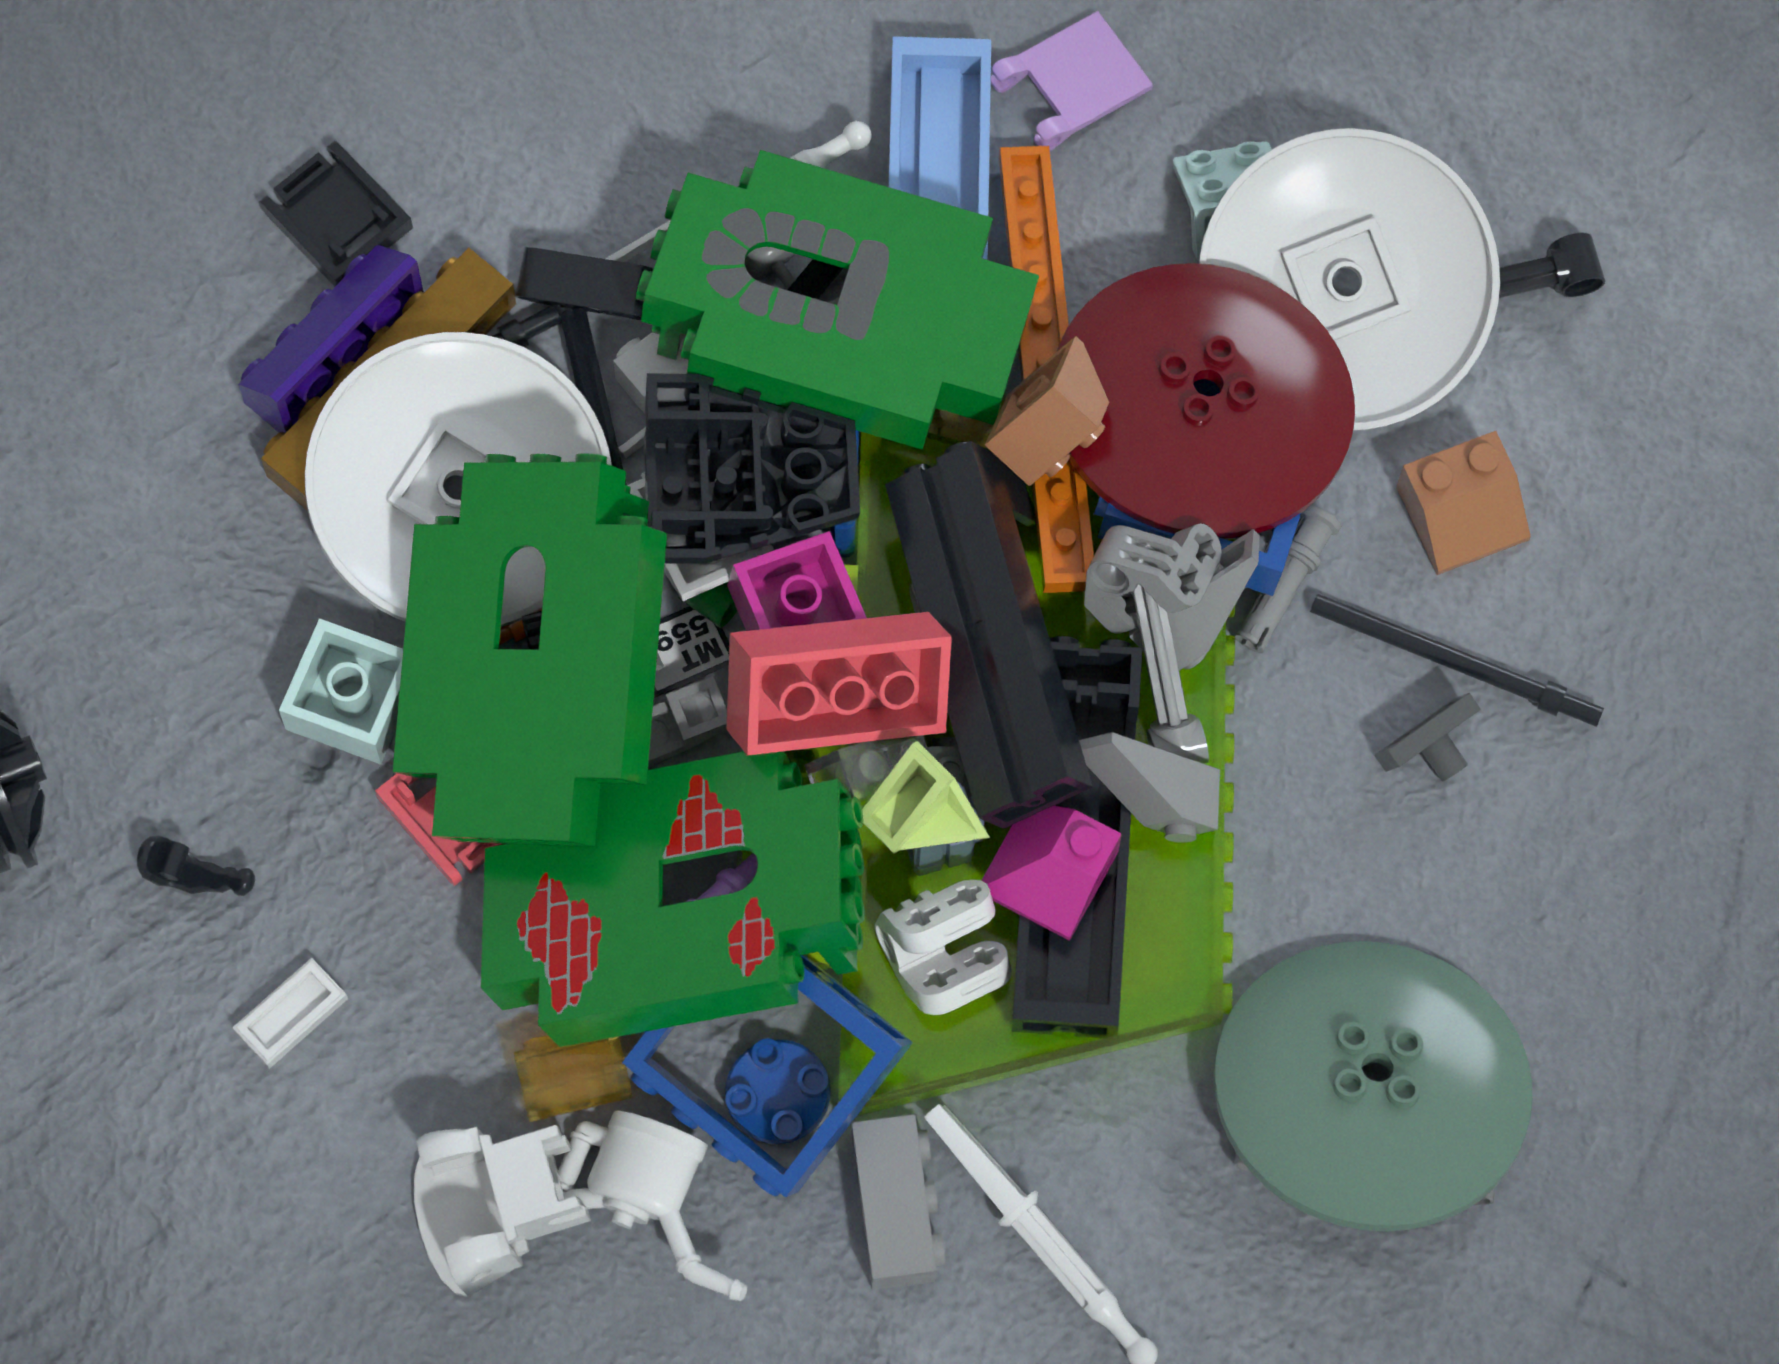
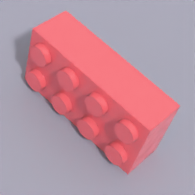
M929 612L730 633L726 730L746 755L946 733L952 636Z

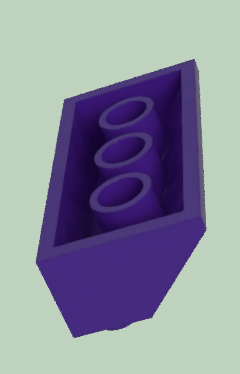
M376 245L367 255L361 254L350 263L346 269L345 277L333 290L326 289L321 292L312 303L311 312L298 325L293 323L286 327L279 335L276 347L263 360L258 358L245 369L241 376V382L238 384L244 404L277 432L283 431L286 433L299 420L298 416L304 405L315 396L321 398L333 385L337 372L349 361L356 362L368 350V343L373 335L384 326L390 328L401 317L406 302L415 293L423 292L417 260L409 254Z

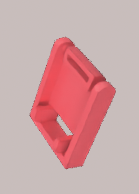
M396 773L375 790L377 799L454 887L463 880L458 870L453 866L456 862L459 861L471 874L485 862V848L504 844L457 842L433 837L432 828L436 786L416 801L413 792L408 786L418 778Z

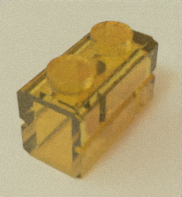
M540 1036L525 1041L523 1043L524 1050L513 1052L529 1122L633 1098L627 1068L622 1063L624 1055L619 1037L559 1047L549 1036Z

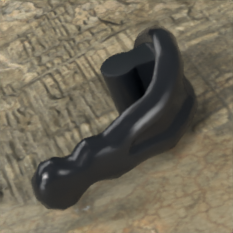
M150 836L139 847L137 854L139 873L142 878L157 886L173 887L190 894L201 892L224 893L232 890L238 896H245L255 885V875L250 868H241L240 870L233 867L222 868L211 862L200 861L189 853L190 848L163 836Z

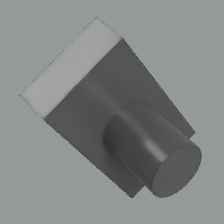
M1470 693L1456 697L1377 752L1375 757L1385 772L1402 766L1422 752L1443 782L1468 765L1447 733L1481 709Z

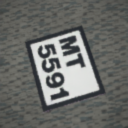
M690 606L660 619L658 654L664 667L656 672L654 698L729 666L730 643L723 629L716 626Z

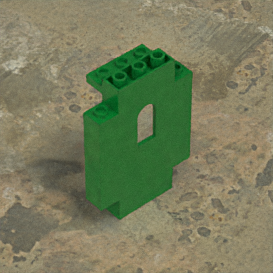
M579 453L575 456V462H561L560 456L531 454L530 462H516V457L487 454L485 455V462H464L460 516H436L435 524H414L393 772L420 779H437L432 828L433 837L457 842L595 847L600 784L647 785L667 533L648 527L650 501L630 494L631 487L625 485L626 471L608 465L606 456ZM525 547H534L541 553L545 561L539 650L499 649L506 566L515 552Z

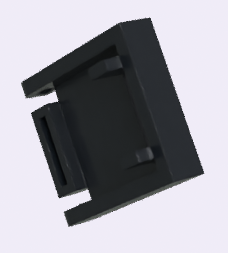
M333 141L327 146V151L338 164L334 169L318 152L273 188L276 197L285 206L283 210L268 196L259 201V206L266 216L336 287L345 277L346 269L357 256L361 254L367 255L376 245L390 248L412 230L413 225L411 217L338 142ZM376 224L381 229L379 233L347 257L343 250L372 225Z

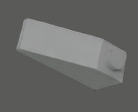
M1254 529L1221 550L1220 563L1202 600L1197 605L1176 613L1168 612L1179 670L1183 668L1191 669L1204 659L1258 565L1260 536ZM1139 627L1130 630L1129 637L1144 652Z
M1113 732L1079 740L1086 765L1144 827L1165 833V839L1173 842H1192L1196 840V834L1218 830L1220 769Z

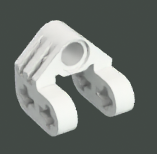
M975 879L964 880L935 894L926 890L917 896L914 903L908 899L900 903L896 911L892 908L883 911L875 923L878 941L905 994L925 1014L942 1015L951 1012L1000 988L1011 978L1012 969L1005 946L999 942H979L951 956L945 951V944L984 926L994 917L995 907L988 885L983 881Z

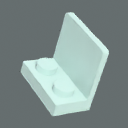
M1244 142L1236 147L1213 151L1198 150L1189 155L1173 159V169L1190 207L1192 247L1197 260H1199L1207 226L1218 203L1244 170L1261 156L1272 150L1268 142Z

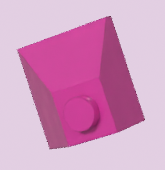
M1052 806L1012 825L981 881L988 885L994 902L1070 941L1119 852L1122 834L1075 809Z

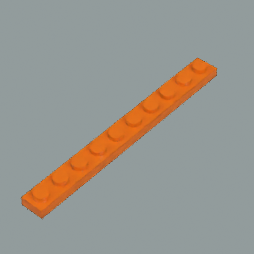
M1049 146L1000 147L999 151L1010 267L1039 275L1031 308L1018 347L1022 382L1057 352L1062 337L1069 326ZM1068 460L1054 476L1048 477L1046 474H1043L1032 484L1043 593L1085 591L1087 570L1094 557L1086 482L1075 470L1070 460Z

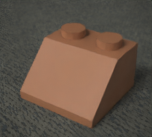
M1077 336L1071 339L1007 395L985 443L989 450L1029 486L1043 474H1046L1048 477L1054 476L1067 463L1070 458L1069 453L1078 445L1087 448L1100 436L1105 428L1101 421L1109 405V400L1084 343Z
M1497 431L1403 465L1396 488L1437 575L1530 540L1531 536L1518 477Z

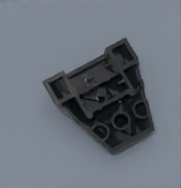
M647 373L644 460L646 500L650 501L648 527L667 533L665 564H706L859 518L860 497L854 420L794 402L788 408L760 400L761 392L745 388L742 395L713 386L714 378L701 374Z

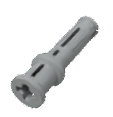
M1310 505L1301 513L1274 595L1270 596L1259 593L1247 618L1234 636L1243 646L1254 652L1263 653L1273 631L1282 619L1302 580H1304L1306 574H1312L1313 571L1318 569L1321 564L1319 555L1331 535H1337L1342 525L1337 518L1315 505Z

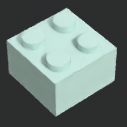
M319 618L279 709L285 729L382 764L397 726L403 648Z

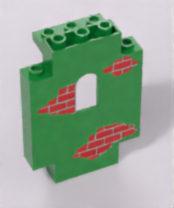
M744 751L651 769L648 770L647 785L600 784L595 847L503 844L485 848L480 988L502 1011L538 1004V1026L559 1047L798 1004V983L804 980V965L801 955L819 952L837 975L857 971V950L863 948V934L860 923L864 921L865 917L862 885L859 875H862L864 872L862 842L858 828L863 826L861 804L857 797H852L839 779L803 785V778L798 764L791 762L783 751L756 755H746ZM738 850L750 851L756 855L758 862L756 875L744 889L730 894L663 906V865Z

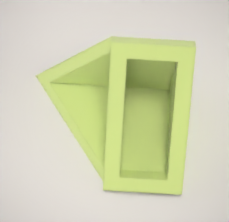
M918 741L909 747L862 809L863 823L893 853L899 850L990 838L956 779Z

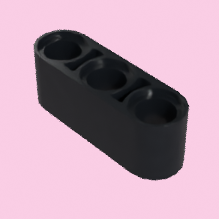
M525 247L515 297L544 305L568 309L582 307L587 312L641 320L644 301L637 300L636 293L643 271L653 272L654 268L541 248Z

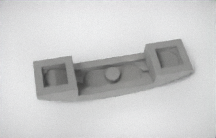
M714 676L667 693V701L653 706L648 767L680 754L726 729L727 708Z

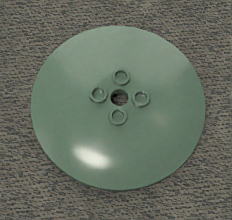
M1353 941L1322 945L1291 956L1270 968L1252 983L1231 1010L1218 1042L1214 1064V1092L1220 1120L1231 1145L1250 1172L1267 1189L1298 1210L1329 1223L1359 1230L1401 1231L1420 1228L1444 1221L1470 1208L1491 1192L1507 1174L1521 1149L1531 1118L1533 1096L1529 1062L1519 1035L1504 1010L1476 981L1447 962L1422 951L1384 942ZM1369 1063L1381 1064L1388 1069L1391 1077L1385 1081H1373L1365 1076L1362 1067Z

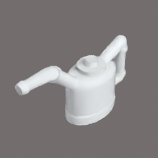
M624 1111L613 1112L608 1128L589 1121L579 1123L575 1131H572L569 1136L571 1138L570 1147L572 1151L565 1153L558 1169L565 1199L577 1196L580 1205L585 1206L586 1209L606 1208L614 1213L611 1221L627 1229H631L633 1222L647 1224L649 1218L659 1220L676 1259V1269L679 1273L683 1274L685 1279L702 1287L728 1295L731 1300L742 1301L746 1296L747 1286L739 1279L733 1280L702 1264L701 1257L695 1252L679 1212L696 1170L704 1159L708 1145L679 1129ZM594 1145L600 1147L588 1176V1188L573 1189L590 1148L594 1147Z

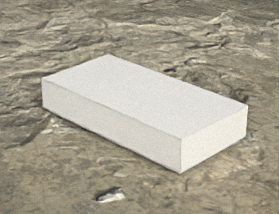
M311 957L232 1028L241 1040L270 1069L348 1000V997Z

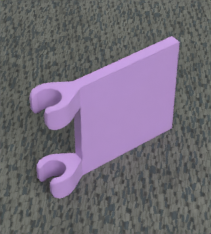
M1098 11L1019 55L997 61L992 67L993 75L991 76V84L999 93L1011 89L1025 76L1028 75L1058 115L1040 122L1036 127L1037 134L1033 139L1037 146H1049L1050 151L1073 133L1147 93L1153 87L1152 82Z

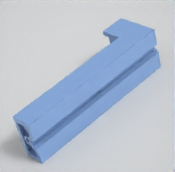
M893 37L889 159L890 188L988 216L991 39ZM988 241L982 258L986 260L988 256Z

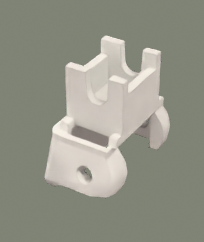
M557 1125L493 1144L490 1135H483L477 1126L469 1129L434 1131L422 1135L417 1140L420 1158L414 1175V1204L419 1231L428 1257L439 1277L456 1295L470 1297L512 1270L522 1267V1255L530 1251L528 1240L591 1221L588 1210L585 1206L580 1205L577 1196L565 1199L554 1156L572 1150L569 1140L565 1135L561 1136Z

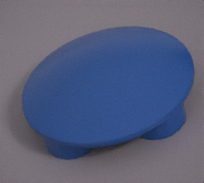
M771 1038L756 1042L754 1046L739 1056L730 1069L725 1086L726 1105L735 1124L751 1138L768 1144H787L800 1140L810 1134L823 1120L831 1096L830 1080L821 1060L810 1049L793 1041L774 1040Z

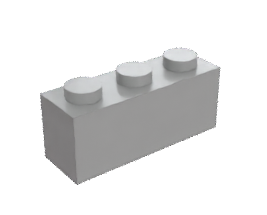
M915 1114L852 1122L851 1135L872 1290L936 1282V1266L945 1265L942 1234L931 1233L929 1214L938 1213V1203L934 1181L924 1182L922 1162L931 1161L927 1129L917 1130Z

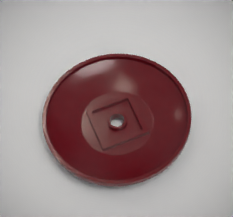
M1184 263L1153 267L1133 273L1104 288L1085 304L1067 327L1057 351L1077 336L1084 343L1109 400V405L1101 421L1105 425L1103 432L1087 448H1083L1080 445L1074 448L1069 453V460L1083 480L1102 499L1131 518L1153 528L1173 534L1201 523L1209 526L1215 532L1218 539L1242 537L1252 529L1257 533L1272 529L1305 511L1324 493L1339 472L1349 449L1355 420V397L1346 362L1332 336L1317 317L1301 302L1272 283L1246 272L1212 264ZM1200 379L1210 380L1218 386L1220 393L1215 396L1200 394L1195 389L1193 383Z

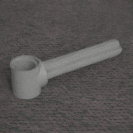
M1138 584L1132 593L1157 717L1150 724V729H1147L1148 745L1202 764L1208 763L1209 753L1202 724L1198 717L1188 714L1186 710L1168 612L1160 607L1146 590Z

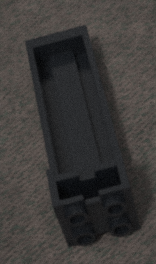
M969 441L948 447L944 455L936 458L938 464L933 467L928 464H916L908 467L902 472V476L886 483L885 487L920 612H929L952 636L947 709L977 817L1004 829L1082 793L1093 786L1015 521L1017 520L1027 526L1036 523L1026 483L994 453Z
M1051 637L1050 642L1079 740L1112 732L1135 740L1140 698L1142 648L1131 647L1129 642L1115 639L1102 641L1100 649L1079 648V641L1073 637ZM1088 766L1087 769L1093 787L1054 806L1075 809L1121 833L1119 852L1070 941L1019 915L1011 1032L1053 1035L1054 1032L1075 1033L1074 1036L1117 1039L1120 1017L1131 812Z

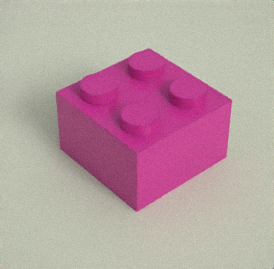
M830 531L739 562L732 567L727 586L746 631L867 618Z

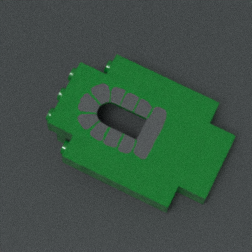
M763 150L759 151L754 169L744 167L738 187L688 172L682 190H672L665 211V218L671 220L668 230L658 229L650 259L657 260L653 272L643 271L636 293V299L644 301L641 322L653 325L652 333L659 334L657 355L676 360L679 353L681 335L685 334L681 358L689 360L687 374H701L714 378L713 386L742 395L745 388L761 392L760 400L788 408L794 402L855 421L857 431L922 450L936 408L994 425L1025 328L1039 275L982 259L993 221L992 217ZM773 247L848 269L838 303L835 305L770 286L753 279L746 270L745 258L755 249Z

